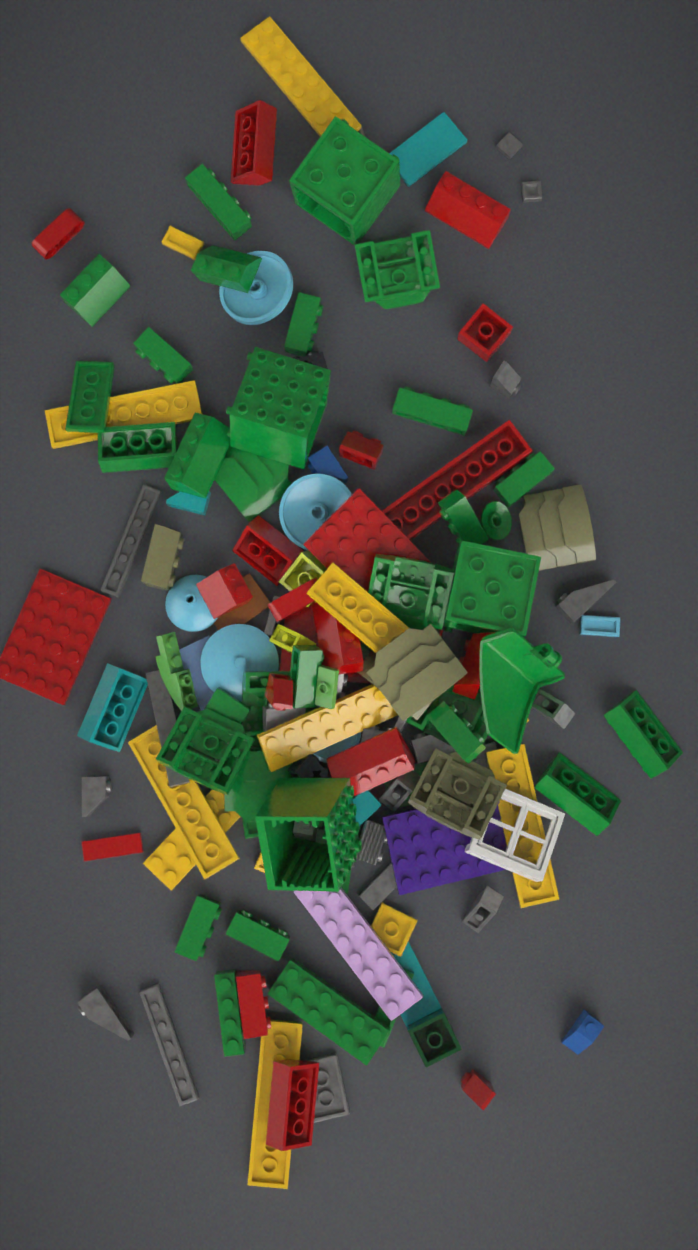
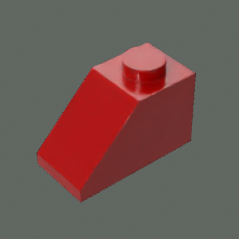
M474 1069L470 1073L466 1072L461 1079L462 1090L484 1111L496 1095L492 1084Z

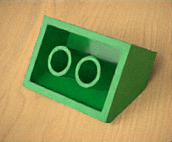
M212 245L197 254L191 271L200 281L248 293L262 258Z
M98 254L60 296L72 310L93 327L131 286L104 257Z

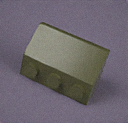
M155 524L141 582L146 586L167 591L170 590V587L174 586L176 576L173 575L174 570L179 567L180 563L178 553L179 549H183L185 542L181 532Z

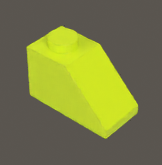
M279 624L269 640L292 653L293 645H316V643L305 636Z

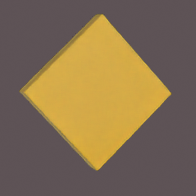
M381 903L371 927L389 951L401 957L418 920Z

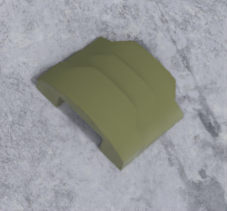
M582 485L563 487L562 489L523 496L525 506L518 516L525 553L541 557L539 571L596 560L592 524Z
M431 623L422 630L408 628L376 652L375 666L367 671V674L403 721L432 702L468 673Z
M435 748L408 803L448 828L480 840L507 785L496 780L492 770L473 761L468 764L457 752L446 754Z

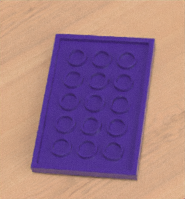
M497 805L491 818L501 822ZM417 809L382 816L399 895L506 870L465 853L466 845L470 844L472 837L448 828ZM489 822L482 842L506 852L507 845L503 827Z

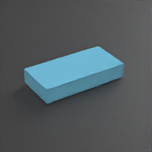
M582 615L580 617V635L619 637L620 617Z

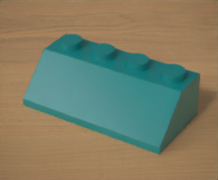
M107 663L77 736L93 744L120 752L148 686L147 679Z

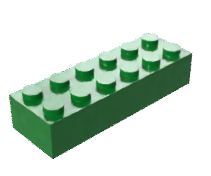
M293 957L268 992V995L366 1066L390 1032L388 1025L377 1019Z

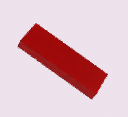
M141 833L82 841L84 861L144 852Z

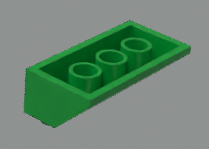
M194 413L164 478L172 490L202 498L207 497L230 446V437H227L228 430L230 429L228 426L212 416Z
M175 422L106 427L105 433H98V463L102 473L169 468L178 450Z
M637 690L626 696L604 714L608 724L613 727L620 740L624 742L631 755L636 758L650 779L668 770L683 754V751Z
M560 752L542 773L534 787L596 836L611 824L622 801Z

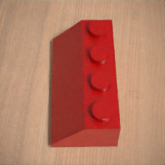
M261 100L235 112L231 169L232 184L260 186L272 181L277 108Z
M445 171L436 185L425 208V212L488 249L506 223L511 210Z
M316 601L313 602L312 610L318 647L323 650L324 655L321 665L338 669L339 674L363 671L364 661L360 639Z
M397 727L326 758L332 778H350V784L354 788V796L414 770L415 760Z
M292 1059L273 1062L266 1145L280 1151L312 1145L319 1062Z

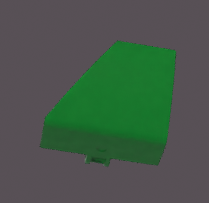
M508 628L482 638L480 641L479 670L481 701L487 734L511 753L518 754L527 719L539 688L564 679L565 673L558 668L562 662V655L554 651L550 644L544 643L533 646L514 628Z

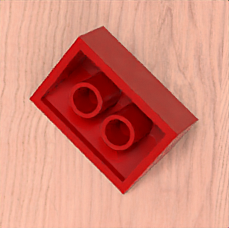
M259 515L246 526L232 550L276 586L280 584V579L301 552H303L300 547Z
M495 632L476 633L472 635L471 640H466L463 650L467 652L465 657H460L459 662L468 673L454 684V693L475 700L480 687V641L486 635Z
M260 970L236 971L243 1037L248 1039L267 1036L268 1029L272 1028L270 1016L266 1017L265 1009L269 1008L268 996H263L262 989L266 988L265 975L261 976Z

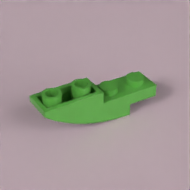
M169 632L156 636L160 655L155 656L169 694L181 711L184 707L188 709L198 707L190 669L183 668L176 633Z

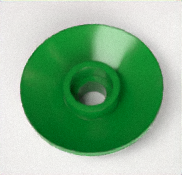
M490 502L482 510L481 525L486 535L491 539L501 540L511 530V514L508 508L501 502Z

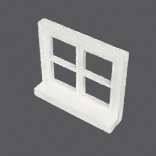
M505 789L501 799L521 807L515 826L512 827L493 818L489 822L512 831L506 852L483 843L485 832L480 840L472 838L470 844L466 845L464 852L535 882L543 881L565 813ZM528 810L551 820L545 840L522 831ZM519 835L543 844L536 864L513 855Z

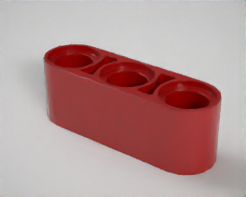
M68 208L33 240L32 247L45 260H48L82 230L85 222L71 208Z
M317 577L267 605L276 622L315 601L306 593L318 580Z

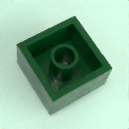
M443 1008L407 1026L410 1037L426 1068L462 1050Z

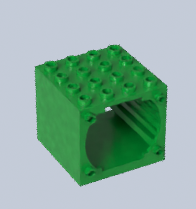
M335 116L289 180L295 204L355 246V244H359L400 187L399 158L394 154L390 155L353 129L345 119L341 120Z
M255 347L253 353L249 352L247 355V360L250 362L233 407L228 406L226 414L230 415V429L227 433V437H230V445L246 452L304 469L327 406L331 370Z
M461 541L456 550L452 569L454 570L443 623L444 631L452 633V630L456 629L471 633H496L508 628H514L525 637L541 557Z
M280 778L255 816L268 890L340 891L342 885L346 882L348 873L351 872L353 863L356 862L358 853L362 849V842L358 839L359 823L356 822L355 818L357 808L356 804H353L354 788L350 784V778ZM295 821H304L306 824L312 821V826L315 828L319 826L321 821H324L325 833L322 838L327 839V844L295 838L293 834Z

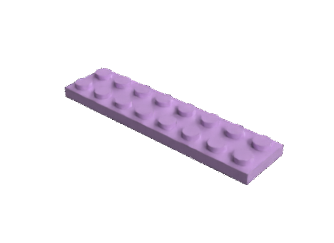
M342 888L339 892L294 891L295 895L391 1021L423 998L421 991Z

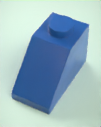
M328 446L308 457L309 464L307 467L312 474H325L335 477L343 483L348 482V476Z
M583 1010L561 1043L578 1055L595 1041L605 1026L586 1010Z

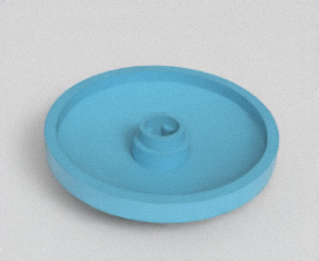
M268 251L247 253L262 258L248 293L220 286L219 294L223 308L234 320L242 324L258 325L270 321L282 312L291 298L293 291L292 273L282 258Z
M310 474L294 481L285 491L279 507L280 523L287 537L297 546L308 550L303 543L351 496L352 493L349 488L337 478L325 474Z
M234 624L221 628L208 639L202 650L200 667L204 681L214 693L220 687L242 702L244 671H278L279 659L275 645L269 641L270 638L263 631L254 626Z

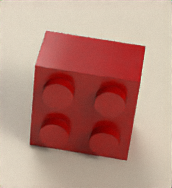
M482 304L461 329L457 340L485 362H488L511 334L513 326L485 304Z

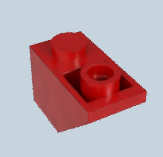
M269 673L265 696L274 709L285 711L293 707V681L288 675Z

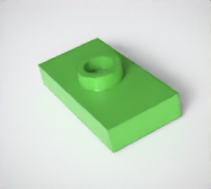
M324 665L319 666L315 705L328 709L335 708L339 676L338 669Z

